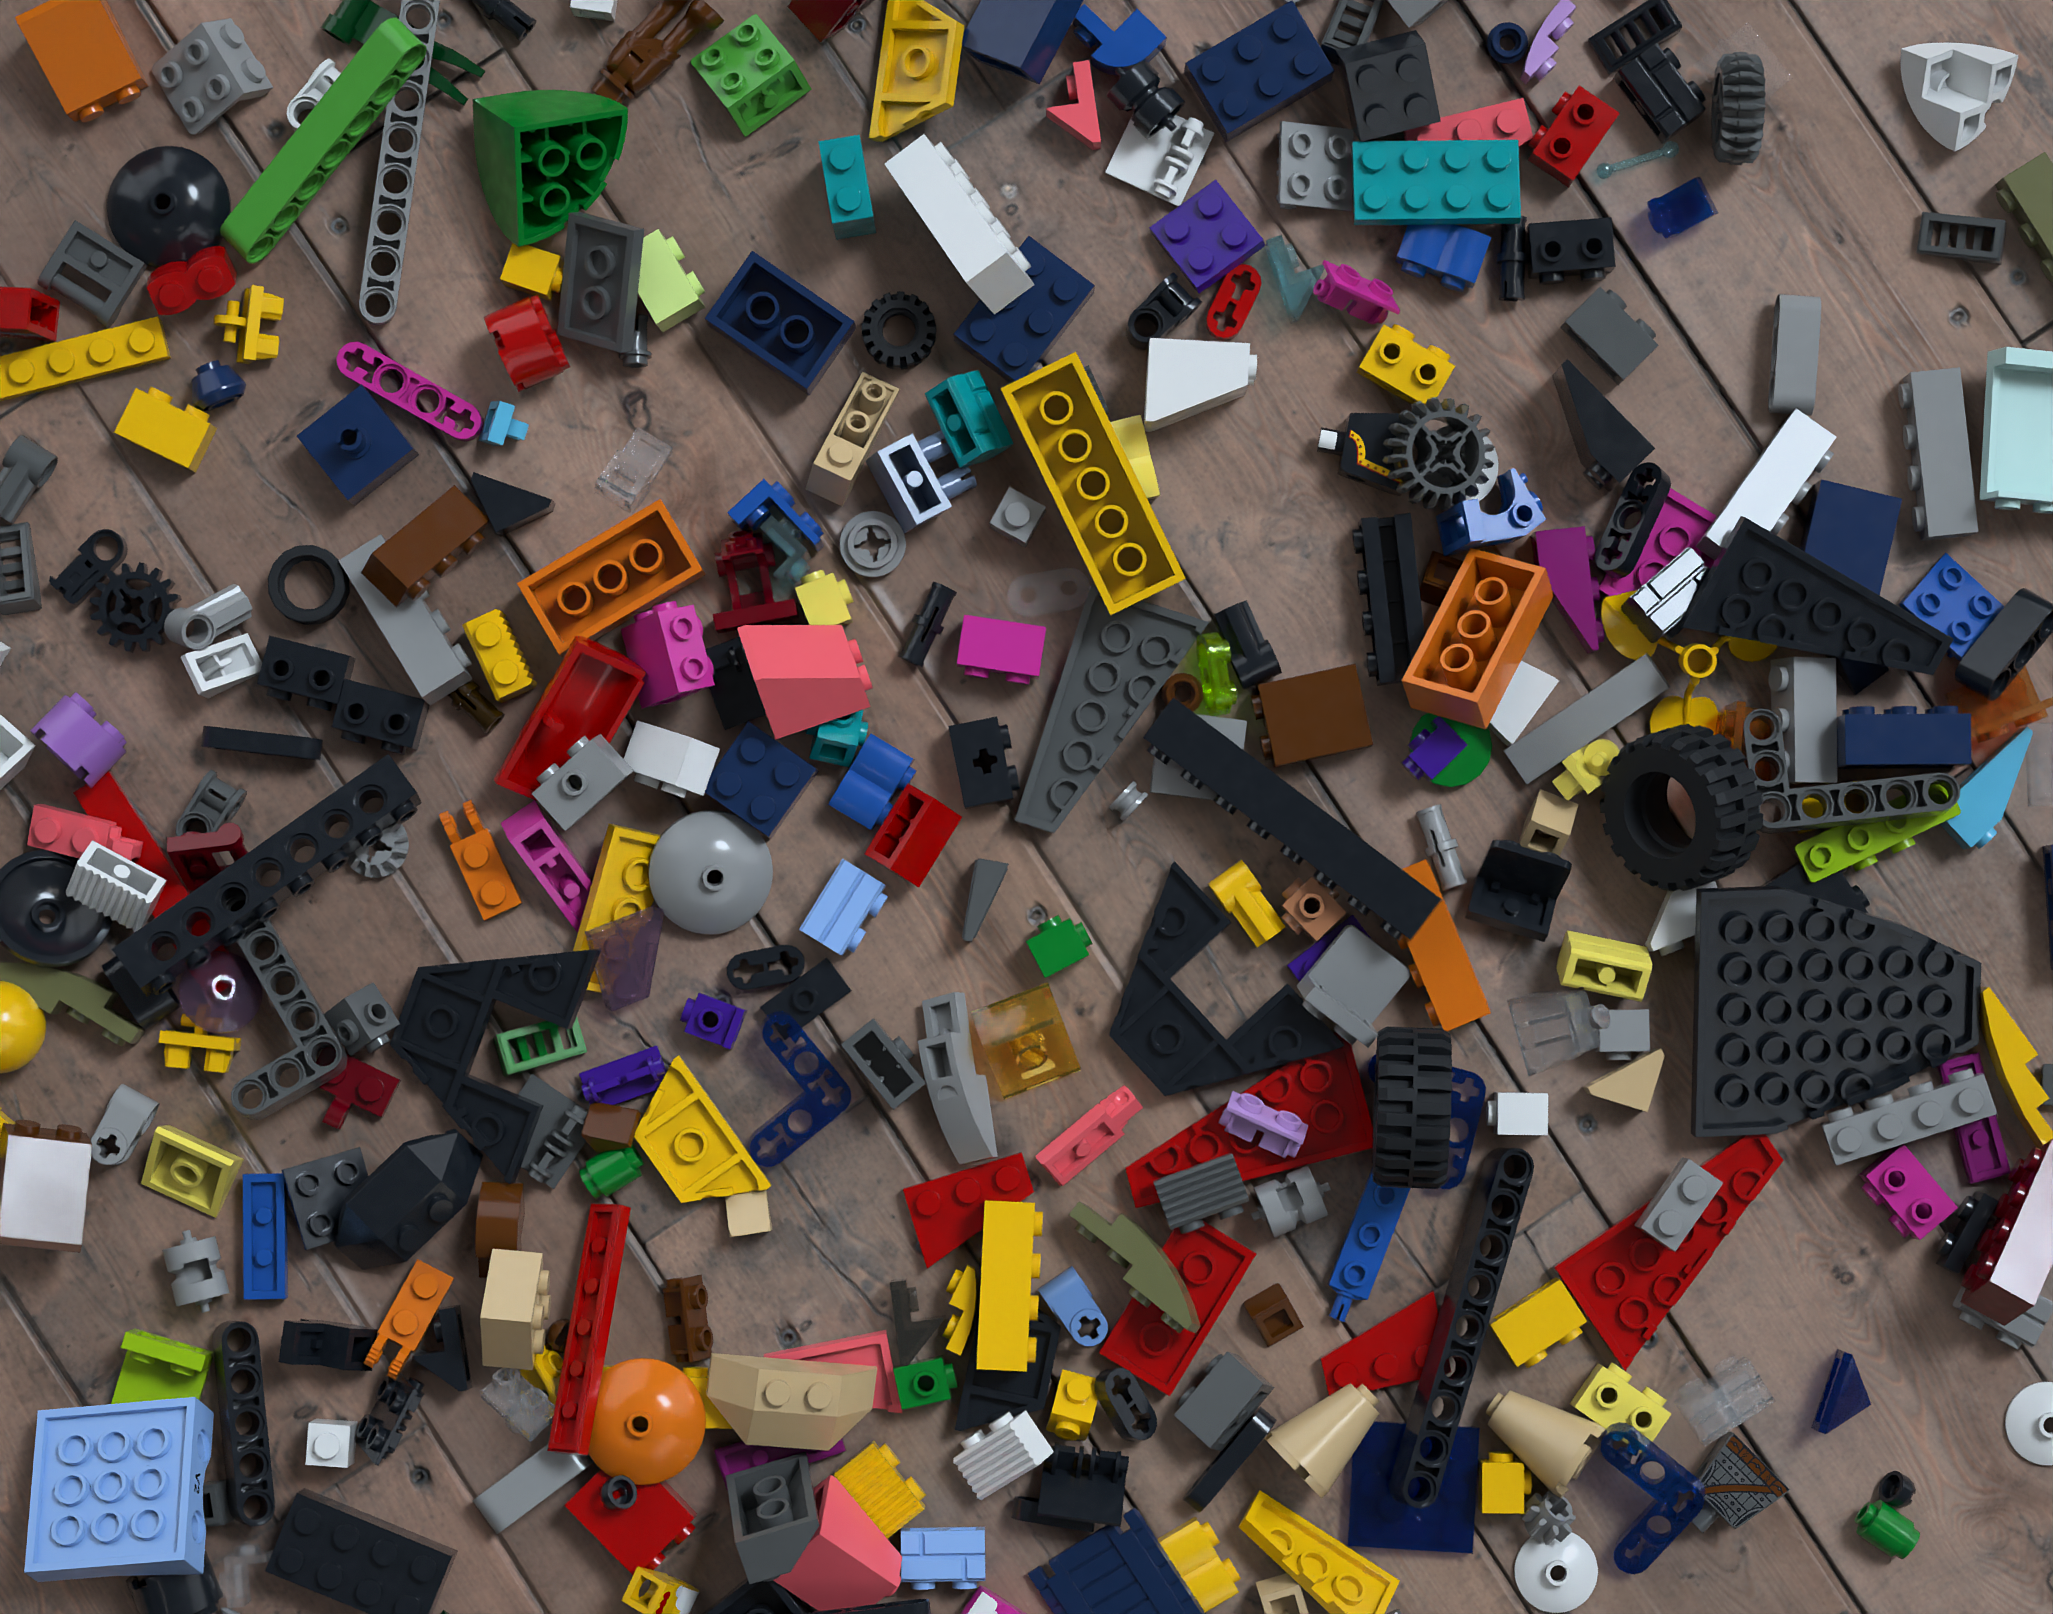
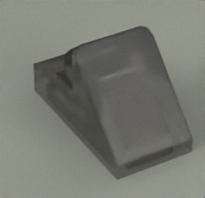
M904 1278L890 1281L900 1366L910 1364L946 1317L942 1315L912 1319V1312L919 1311L916 1286L908 1287V1280Z

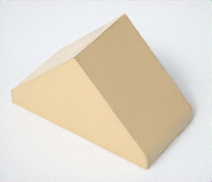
M1654 1048L1584 1085L1583 1089L1588 1095L1648 1112L1665 1055L1661 1048Z

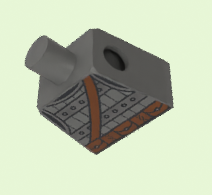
M1727 1429L1689 1482V1485L1702 1499L1685 1516L1702 1533L1720 1516L1732 1528L1736 1529L1780 1499L1790 1489L1733 1432Z

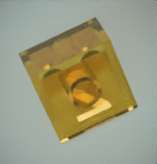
M1048 982L970 1012L1004 1099L1081 1070Z

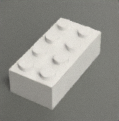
M923 134L885 163L891 175L962 278L994 315L1035 285L1025 272L1031 268L1030 263L1018 247L1014 246L1009 239L1011 238L1001 222L993 216L986 200L973 187L965 170L952 157L942 142L934 146L927 136Z

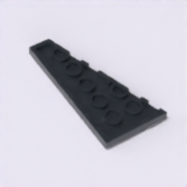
M1740 516L1678 625L1683 628L1929 675L1935 673L1954 640L1952 637L1743 516Z

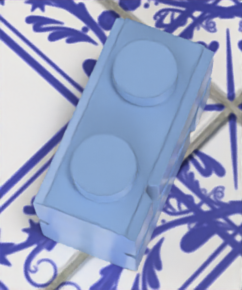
M842 858L799 930L841 956L844 955L847 949L854 953L866 934V931L860 928L868 914L876 917L888 898L887 895L882 893L886 885Z
M985 1527L902 1528L901 1582H910V1589L914 1590L935 1589V1582L952 1581V1588L954 1589L977 1588V1581H985L986 1579Z

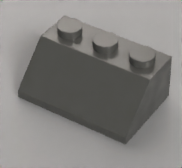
M806 1451L726 1475L735 1544L749 1584L759 1581H772L780 1575L791 1572L820 1526Z

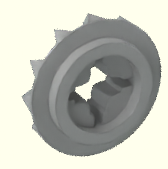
M867 511L856 515L845 525L841 533V555L847 566L861 576L880 577L894 571L905 554L906 539L901 526L894 518L882 512ZM869 527H872L877 540L891 541V543L885 544V546L878 549L879 555H877L876 562L873 561V556L870 555L869 550L855 549V546L867 542Z
M394 822L382 831L383 836L380 841L386 843V846L392 847L391 851H377L375 856H372L371 862H368L370 855H368L369 848L360 846L348 855L349 860L347 862L349 866L357 873L371 878L385 877L399 869L406 859L409 848L408 836L402 824ZM350 825L347 827V829H346V831L344 832L343 836L347 834Z

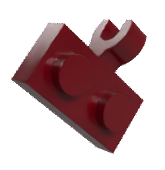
M322 1048L316 1061L317 1065L328 1066L333 1063L336 1058L335 1048ZM347 1054V1065L344 1071L337 1077L319 1086V1088L336 1095L322 1122L336 1129H341L353 1104L375 1115L384 1117L401 1080Z

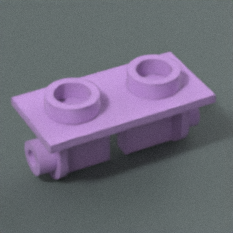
M1232 1091L1227 1108L1224 1109L1218 1122L1225 1126L1224 1131L1249 1142L1252 1141L1257 1130L1264 1132L1259 1146L1283 1158H1286L1287 1155L1295 1158L1300 1145L1304 1142L1308 1125L1303 1123L1297 1115L1284 1110L1276 1111L1265 1106L1262 1100L1252 1094H1239L1235 1091Z

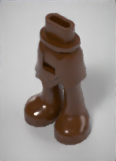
M659 0L648 16L633 31L626 32L625 36L620 39L608 56L606 62L607 70L602 68L599 71L603 76L591 90L597 95L610 98L620 104L626 98L632 101L635 98V93L645 89L664 70L673 66L672 63L681 57L677 52L702 31L716 30L724 22L723 18L704 0ZM691 2L686 14L663 40L655 38L676 14Z

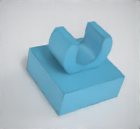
M491 401L478 441L493 446H501L504 444L505 437L518 441L520 439L525 440L529 424L511 419L515 409L514 405L502 401Z

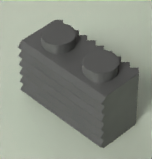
M1232 1153L1153 1181L1169 1228L1179 1227L1181 1234L1205 1226L1202 1218L1218 1213L1220 1220L1242 1213L1244 1210L1241 1204L1249 1202V1197Z

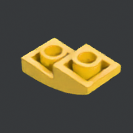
M967 1264L964 1272L956 1269L946 1288V1292L952 1294L949 1304L963 1310L960 1317L952 1314L942 1336L949 1339L946 1349L960 1356L971 1330L977 1295L975 1267Z

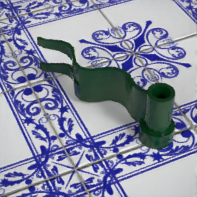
M342 0L334 15L329 13L320 28L348 46L353 39L365 44L381 23L390 18L399 19V16L372 2V0ZM434 41L432 59L455 65L482 78L485 73L484 69L455 50ZM423 60L415 70L421 68V66L424 64ZM431 67L429 84L438 88L460 104L465 105L468 98Z

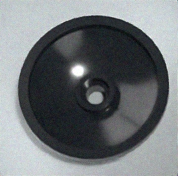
M177 146L151 148L131 158L115 176L107 199L108 222L116 241L126 252L144 262L147 266L154 268L175 261L187 262L196 252L207 247L219 246L223 240L220 233L221 226L231 213L229 189L218 169L199 153ZM163 196L170 197V206L164 210L158 209V200Z
M36 850L15 857L0 869V944L11 954L31 964L61 967L84 960L102 945L112 924L111 917H104L103 912L97 913L95 908L89 909V906L82 905L79 900L75 901L73 896L67 897L66 889L79 858L48 850ZM48 916L52 919L53 923L44 924L40 921L39 917Z

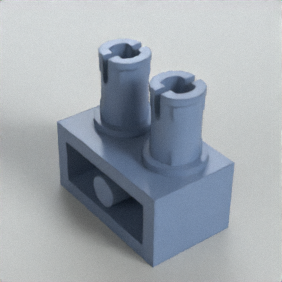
M941 429L918 442L912 433L877 451L866 460L904 534L941 515L952 507L949 502L950 499L977 486L974 475L965 480L960 479L971 472L968 466L958 467L936 478L929 464L952 453L947 442L941 443L946 440Z

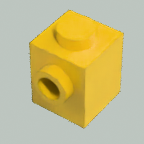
M1489 1452V1459H1478V1509L1481 1513L1524 1514V1495H1531L1532 1489L1531 1470L1524 1469V1462L1520 1459H1514L1513 1452Z

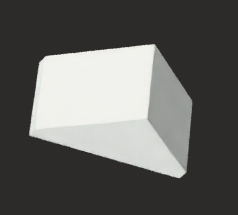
M248 633L181 656L198 695L206 698H211L260 674L262 662Z

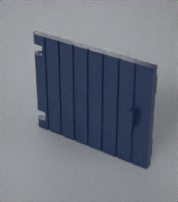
M1136 1508L1123 1514L1124 1519L1130 1526L1128 1530L1123 1532L1119 1526L1105 1525L1051 1558L1049 1565L1055 1573L1051 1577H1048L1041 1566L1028 1572L1030 1579L1040 1591L1053 1614H1206Z

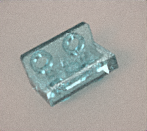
M771 515L760 528L764 536L788 558L773 573V576L782 587L788 582L794 586L810 570L807 562L811 559L808 550L801 544L804 540L801 536L802 533L785 517L778 522Z

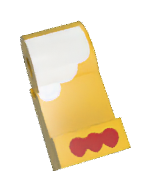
M637 1566L621 1601L642 1614H689L700 1591L680 1579L668 1576L666 1573ZM647 1579L650 1580L649 1589L643 1596L639 1597L640 1587Z

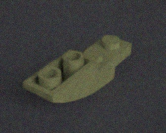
M0 962V981L13 983L24 989L31 995L38 1007L43 1009L44 1014L46 1012L49 1014H59L64 1005L67 1004L69 1007L66 1013L84 1024H88L92 1020L104 1027L101 1034L120 1046H123L126 1041L130 1044L138 1043L146 1031L142 1026L112 1008L119 996L118 992L98 981L57 967L39 966L30 963Z
M1079 1201L1069 1214L1079 1222L1075 1230L1092 1243H1095L1098 1238L1110 1247L1106 1254L1125 1269L1130 1263L1132 1264V1267L1122 1278L1132 1286L1128 1293L1147 1308L1153 1302L1164 1311L1160 1318L1177 1332L1181 1333L1185 1328L1196 1333L1201 1326L1194 1303L1176 1267L1163 1249L1130 1217L1121 1213L1115 1222L1111 1224L1091 1207Z

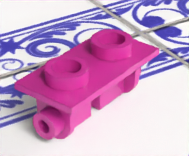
M1326 260L1322 262L1328 275L1324 280L1319 279L1313 288V293L1317 295L1320 302L1343 311L1352 299L1353 301L1346 309L1348 314L1372 325L1383 323L1387 318L1388 310L1396 314L1400 313V309L1392 296L1393 290L1383 281L1376 278L1372 281L1363 278L1356 270L1346 264H1341L1339 267Z

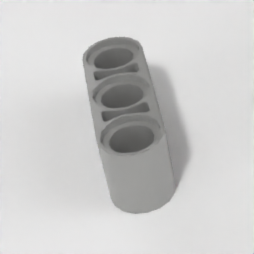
M1777 295L1774 309L1768 410L1770 413L1791 414L1795 408L1805 415L1811 416L1813 413L1821 322L1820 297Z
M547 1444L476 1497L473 1503L496 1534H499L591 1465L594 1461L590 1455L547 1451Z

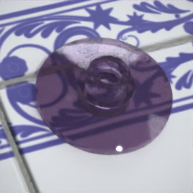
M213 951L210 953L211 958L203 966L193 971L188 968L183 972L178 989L179 1001L186 1016L196 1026L213 1033H229L241 1029L255 1017L262 1002V984L246 959L227 951ZM219 982L228 984L230 994L220 995L216 991V984Z

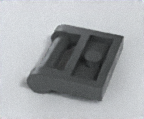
M75 220L40 274L37 284L47 291L54 289L97 316V322L109 328L117 319L121 307L144 273L147 265ZM66 264L110 290L112 293L106 302L62 276L61 273Z

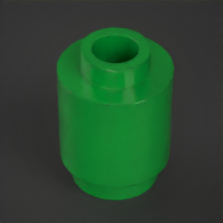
M632 1144L631 1148L603 1151L586 1161V1167L579 1170V1174L594 1198L597 1199L602 1195L608 1197L641 1177L642 1174L639 1167L643 1166L644 1162Z
M1877 1500L1873 1504L1867 1502L1855 1518V1523L1858 1524L1856 1533L1889 1557L1897 1556L1900 1559H1904L1914 1549L1920 1537V1532L1914 1528V1523L1882 1500Z

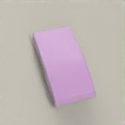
M1560 0L1536 34L1527 53L1520 80L1525 85L1534 76L1541 81L1556 66L1557 63L1552 58L1556 55L1559 47L1550 37L1553 36L1556 40H1559L1574 24L1570 17L1573 15L1576 6L1570 0Z

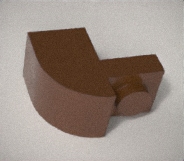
M482 1182L475 1237V1255L478 1257L479 1278H487L492 1249L522 1251L521 1235L525 1217L524 1183Z

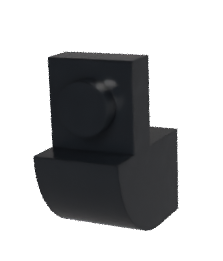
M300 1319V1321L284 1320L278 1362L290 1365H321L340 1370L372 1371V1368L365 1365L364 1361L377 1338L378 1329L314 1319Z

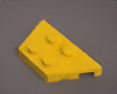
M888 0L869 132V138L876 142H883L954 106L965 25L925 0Z
M681 1056L675 1057L643 1115L634 1138L681 1203L749 1191L767 1190L772 1186L770 1181Z

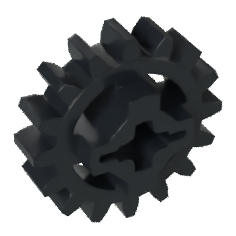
M139 562L136 572H133V569L127 563L122 564V574L120 575L112 570H108L106 573L110 582L107 585L97 582L95 586L102 594L100 597L90 598L91 603L99 606V611L90 615L91 620L103 622L97 633L101 636L111 633L112 636L109 644L117 647L124 641L125 651L133 653L138 643L144 652L150 651V641L152 640L163 646L165 639L162 633L165 631V620L168 614L174 610L173 604L182 600L180 595L169 593L175 585L174 581L167 579L161 582L163 571L155 568L148 574L147 564ZM140 580L149 582L152 585L150 587L146 586L142 590H135L128 582ZM115 594L117 597L115 610L110 613V602ZM128 596L140 602L144 601L140 605L141 615L144 619L132 613L128 614L133 609ZM162 603V614L159 621L155 619L157 605ZM130 625H136L144 633L129 635L120 630L126 629Z

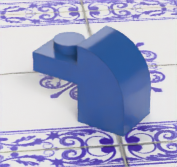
M1085 4L1079 8L1072 23L1076 27L1073 33L1085 46L1091 48L1095 45L1098 48L1091 55V65L1111 75H1117L1115 71L1119 67L1127 71L1144 59L1150 62L1166 46L1167 37L1138 9L1115 32Z

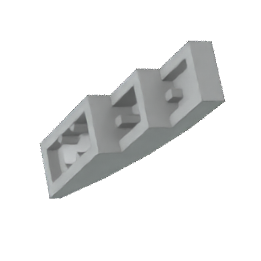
M1646 653L1503 751L1525 783L1529 784L1671 686L1648 653Z

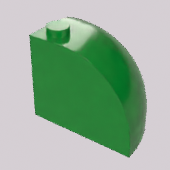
M567 90L520 91L472 99L475 155L480 182L494 220L511 242L520 247L552 236L565 228L564 223L568 221L569 213L579 212L581 209L586 211L599 197L607 185L604 180L614 160H619L622 153L628 124L627 107L604 96Z

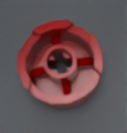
M538 294L531 298L528 296L484 316L489 333H493L495 337L494 341L501 360L518 392L559 375L565 369L570 368L564 348L555 329L552 328L548 320V315Z

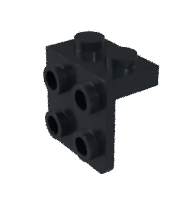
M1493 840L1475 876L1465 918L1545 942L1549 933L1556 900L1570 874L1572 864L1555 853L1534 851L1522 847L1519 843L1512 840Z

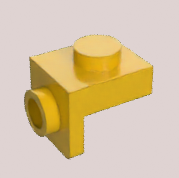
M1062 1369L1046 1427L1047 1431L1055 1433L1056 1436L1064 1440L1074 1441L1079 1439L1085 1441L1087 1439L1098 1400L1094 1386L1096 1378Z

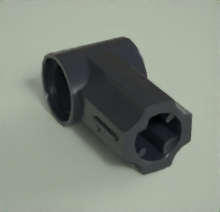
M1247 600L1214 614L1219 630L1231 653L1229 658L1232 667L1244 690L1282 673L1277 657L1267 639L1264 640Z

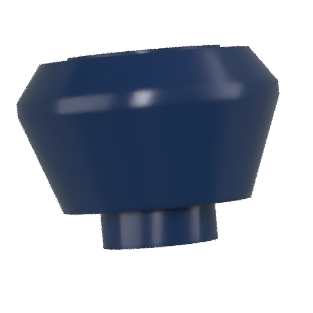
M219 360L198 367L196 369L198 375L192 379V404L202 411H210L232 403L241 398L246 389L245 381L230 365L221 366Z

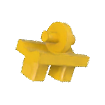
M251 285L250 288L244 289L241 317H238L240 302L228 301L226 315H214L213 324L225 327L223 342L236 343L237 329H240L236 363L250 364L256 360H271L278 356L279 336L259 334L260 319L281 320L284 298L264 293L263 286Z
M200 1003L196 1015L182 1014L181 1026L195 1027L194 1033L160 1030L159 1043H165L164 1057L166 1067L189 1069L192 1047L206 1048L204 1071L228 1073L233 1059V1052L240 1051L241 1038L207 1035L209 1029L223 1030L224 1018L210 1017L209 1004Z

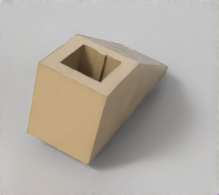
M861 373L813 463L806 490L843 507L889 414L899 388L867 373Z

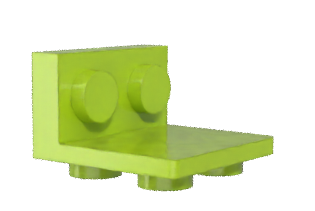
M136 1328L125 1332L121 1348L127 1349L111 1404L188 1397L201 1399L214 1356L213 1351Z

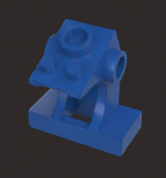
M1515 468L1509 469L1506 473L1497 476L1501 494V507L1497 515H1488L1482 512L1478 498L1461 501L1437 515L1436 520L1444 556L1460 554L1470 548L1477 549L1512 543L1526 536L1544 522L1546 518L1542 513L1543 506L1540 499L1525 486V483L1528 482L1527 476L1524 473L1519 475Z

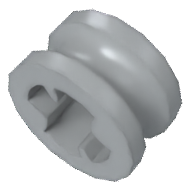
M1134 781L1108 807L1111 811L1118 810L1121 814L1120 819L1123 822L1148 796L1146 792L1141 793L1137 791V783Z

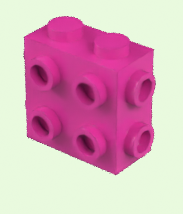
M676 601L653 606L651 611L634 615L635 622L621 628L628 658L646 671L642 679L645 684L638 694L641 709L676 702L715 685L713 680V664L706 654L702 638L703 626L699 617L696 616L694 604L678 607Z

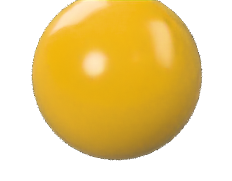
M0 981L1 1074L18 1070L28 1064L40 1051L46 1035V1019L43 1009L38 1007L31 995L24 989L5 981Z

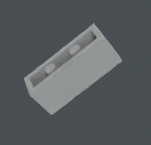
M1788 657L1771 660V670L1768 678L1771 688V711L1779 717L1782 726L1789 784L1815 785L1837 783L1836 658ZM1770 764V769L1772 771V780H1774L1776 777V771L1773 765Z

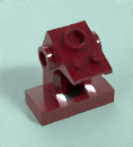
M751 530L735 531L728 535V539L721 540V552L714 553L719 577L727 576L733 610L713 614L717 633L735 631L738 627L744 625H767L798 619L799 614L795 599L775 602L769 567L776 566L772 542L764 543L762 532L753 534ZM759 568L764 591L740 595L736 572Z

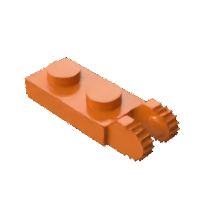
M472 800L463 803V811L467 820L470 821L475 834L462 839L458 832L456 821L449 811L440 813L439 816L452 843L449 846L482 918L486 921L523 904L489 828H485Z
M417 1259L377 1331L379 1336L372 1345L364 1364L373 1368L379 1362L389 1340L402 1347L388 1368L387 1376L396 1380L410 1354H415L450 1290L454 1278Z

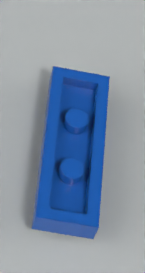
M283 1173L243 1174L244 1299L288 1298L287 1187Z

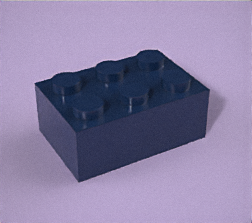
M1293 0L1185 63L1184 68L1185 76L1225 142L1230 141L1330 82L1335 71Z
M1030 236L1022 243L1019 250L1031 265V268L1025 272L1035 285L995 315L980 299L953 334L954 341L1009 383L1019 380L1036 370L1094 294L1095 289L1093 283Z
M751 251L705 317L709 327L807 395L812 393L856 330L854 320L754 251Z
M1857 706L1842 710V716L1837 717V769L1958 768L1972 764L1971 713L1958 714V706H1934L1933 709H1925V714H1917L1916 706H1894L1891 709H1884V714H1875V707Z

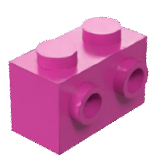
M964 615L957 667L965 668L964 675L988 679L989 672L1006 674V682L1029 685L1030 678L1039 679L1046 627Z
M1904 1144L1888 1149L1859 1174L1865 1182L1861 1187L1863 1192L1876 1206H1879L1881 1203L1884 1204L1892 1214L1888 1221L1903 1238L1910 1235L1913 1239L1921 1240L1958 1208Z

